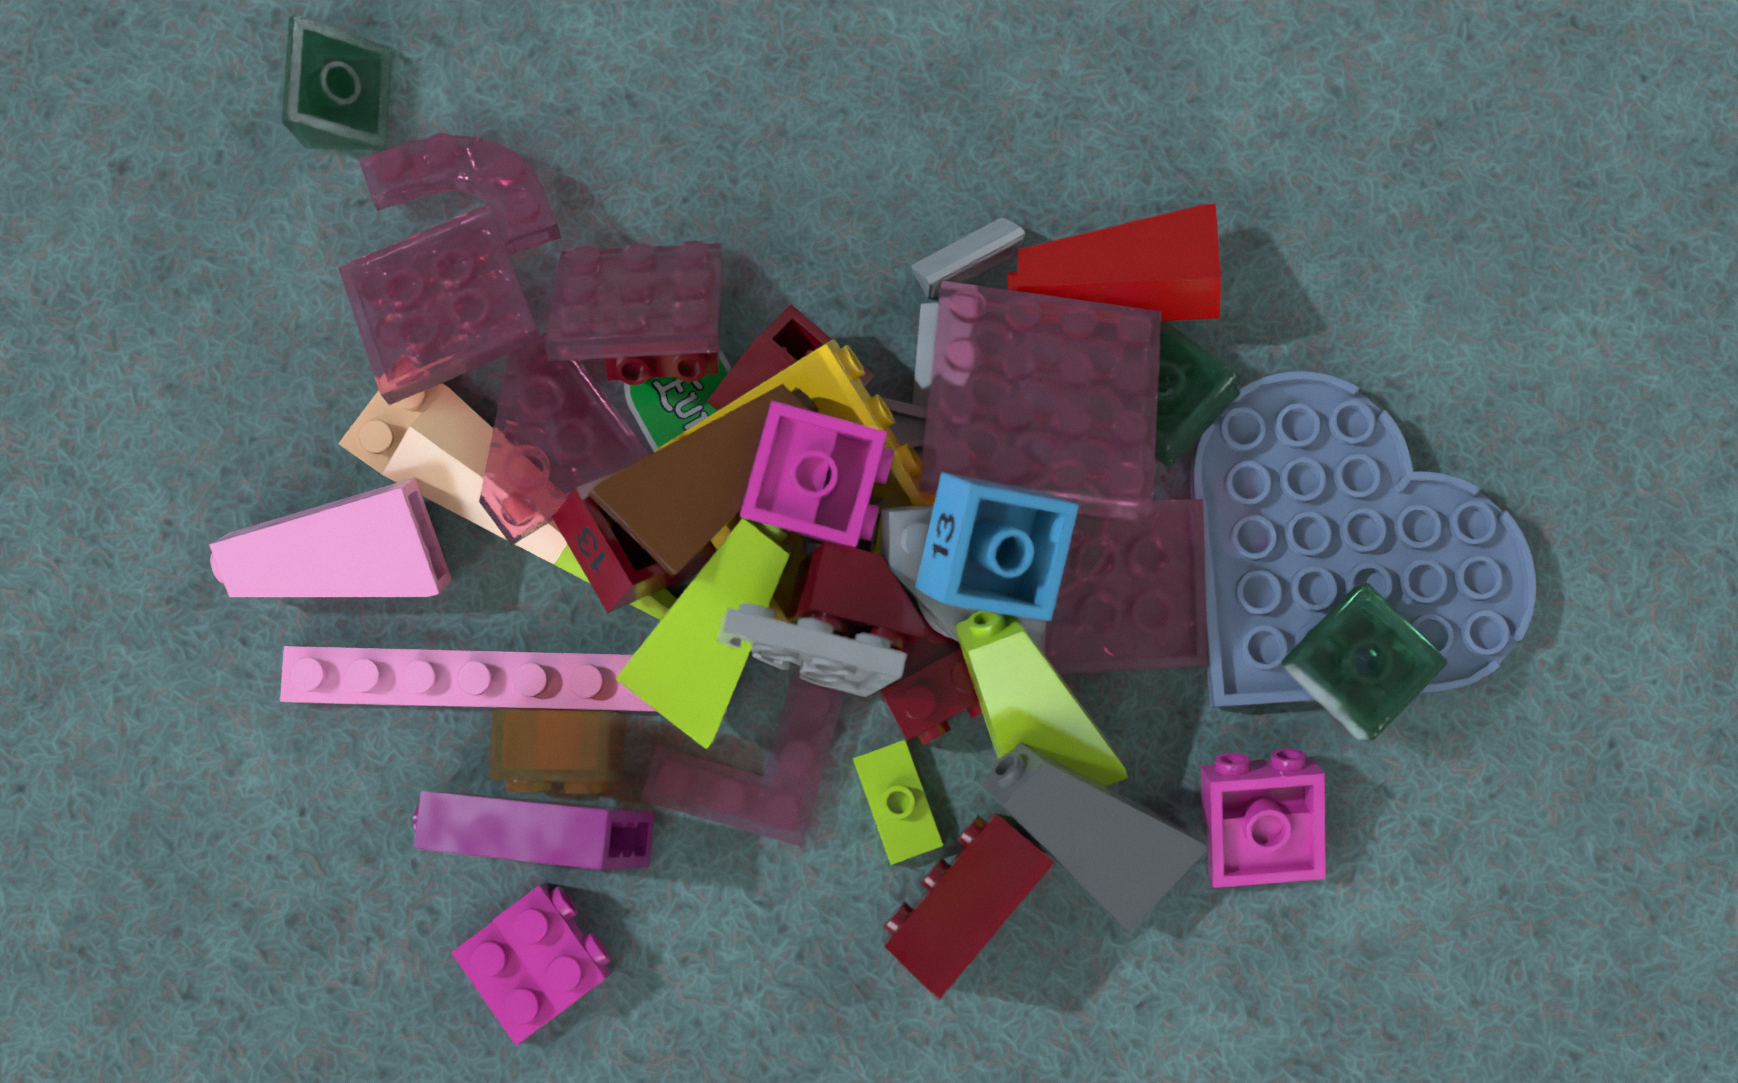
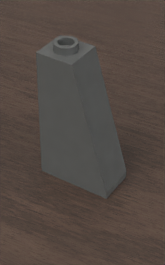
M1020 743L1012 752L1003 755L994 764L991 774L981 783L985 790L1128 932L1135 927L1208 850L1202 842L1176 822L1023 743Z

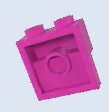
M771 401L740 517L796 532L801 536L820 541L826 540L852 548L857 547L859 538L871 540L879 506L868 504L874 481L886 484L895 451L894 449L884 447L887 432Z
M1282 748L1271 753V760L1249 762L1247 755L1223 753L1215 757V764L1201 765L1202 818L1207 826L1208 879L1213 888L1326 879L1325 773L1313 757H1306V753L1299 749Z
M548 883L534 888L494 918L490 924L451 952L516 1046L612 974L606 966L611 961V957L605 946L593 933L585 937L573 920V917L578 914V910L571 898L561 887L558 886L552 890Z

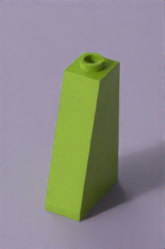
M744 518L740 520L615 678L705 749L714 741L752 648V644L742 640L740 648L729 647L716 641L722 617L729 608L739 610L742 603L768 608L794 546L786 539L790 534L788 530Z
M979 610L971 615L969 619L954 624L998 760L1003 755L1012 752L1020 743H1023L1104 786H1109L1128 778L1125 767L1108 740L1017 616Z

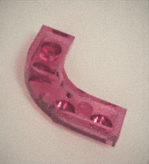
M438 133L429 138L409 142L359 158L371 198L377 211L433 193L445 191L469 193L484 201L495 215L509 255L562 238L537 174L521 156L501 144L478 137Z

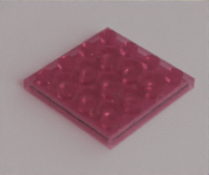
M942 281L938 297L918 492L937 494L941 473L944 472L1046 492L1079 504L1077 513L1147 522L1153 508L1161 311Z

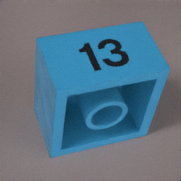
M942 472L915 588L946 605L1051 621L1079 504L1042 491Z

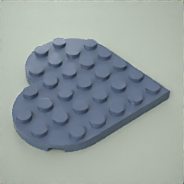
M1292 371L1266 376L1246 385L1227 399L1206 423L1196 443L1190 469V493L1210 708L1433 693L1461 688L1481 680L1501 666L1500 663L1508 656L1517 641L1523 639L1533 615L1536 600V572L1532 554L1523 532L1507 510L1502 512L1490 499L1479 492L1481 488L1460 478L1442 473L1413 472L1411 456L1406 441L1393 418L1386 410L1381 411L1371 400L1358 391L1359 387L1350 382L1323 373Z

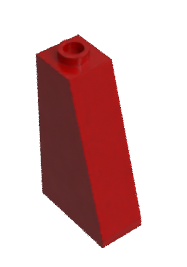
M1216 203L1194 206L1018 249V272H1008L1007 287L1009 305H1019L1021 327L1220 319L1221 270Z

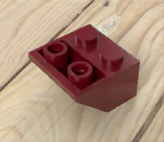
M790 305L755 339L709 397L707 403L716 411L722 409L832 339L793 305ZM862 365L865 375L859 379L865 389H867L875 375Z
M825 540L799 563L786 623L797 625L799 619L821 621L834 627L832 635L855 640L856 634L879 636L892 642L890 649L894 651H903L904 648L924 638L926 625L882 555Z

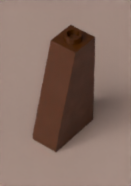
M781 384L600 481L591 489L588 495L671 576L676 575L742 509L771 401L819 413V409L800 389L795 387L790 391L784 384Z

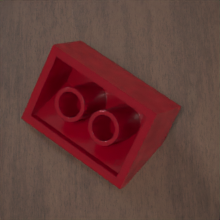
M992 813L986 821L978 814L957 838V841L964 846L949 864L943 858H940L920 882L927 891L913 907L904 901L883 926L890 933L884 940V947L938 1000L943 997L1055 863L995 813Z

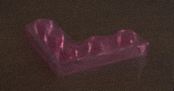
M794 669L764 776L656 746L640 800L802 847L846 692L807 682L799 678L800 670Z

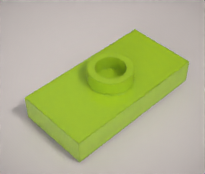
M905 740L853 758L890 865L943 846Z

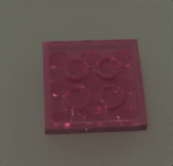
M488 204L338 267L380 394L388 405H392L543 340L496 218Z
M687 241L680 245L651 246L649 244L637 243L626 248L597 249L592 246H581L571 251H561L545 337L548 361L720 352L723 284L722 243L706 244L702 241Z
M1203 499L1077 503L1079 506L1051 621H1046L1045 655L1059 674L1208 666Z

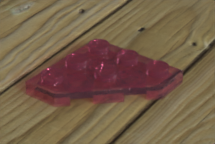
M555 328L509 352L479 503L511 546L552 522V517L576 487L618 472L650 455Z

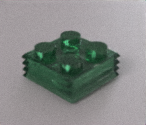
M1152 321L1087 387L1088 407L1164 465L1173 466L1240 395L1241 375L1166 321ZM1169 388L1173 389V393L1161 396L1154 394L1155 389L1161 393L1166 392Z
M1369 583L1352 588L1282 660V666L1361 742L1375 740L1448 663L1447 659ZM1368 651L1372 656L1368 661V666L1373 672L1371 674L1368 672L1359 674L1354 668L1357 662L1353 657L1354 653L1359 654Z

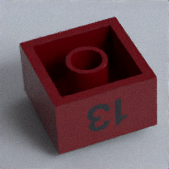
M613 474L576 487L552 517L607 613L696 575L717 550L710 540L676 575L671 576L588 495L594 486Z

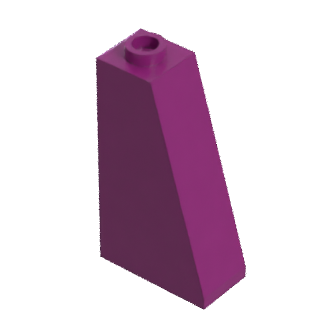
M421 791L419 805L413 817V828L415 831L414 849L596 870L649 867L655 811L457 792Z

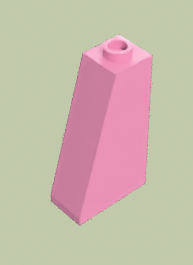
M416 478L229 532L209 544L212 551L210 557L212 571L216 579L225 585L229 597H430L440 594L452 581Z

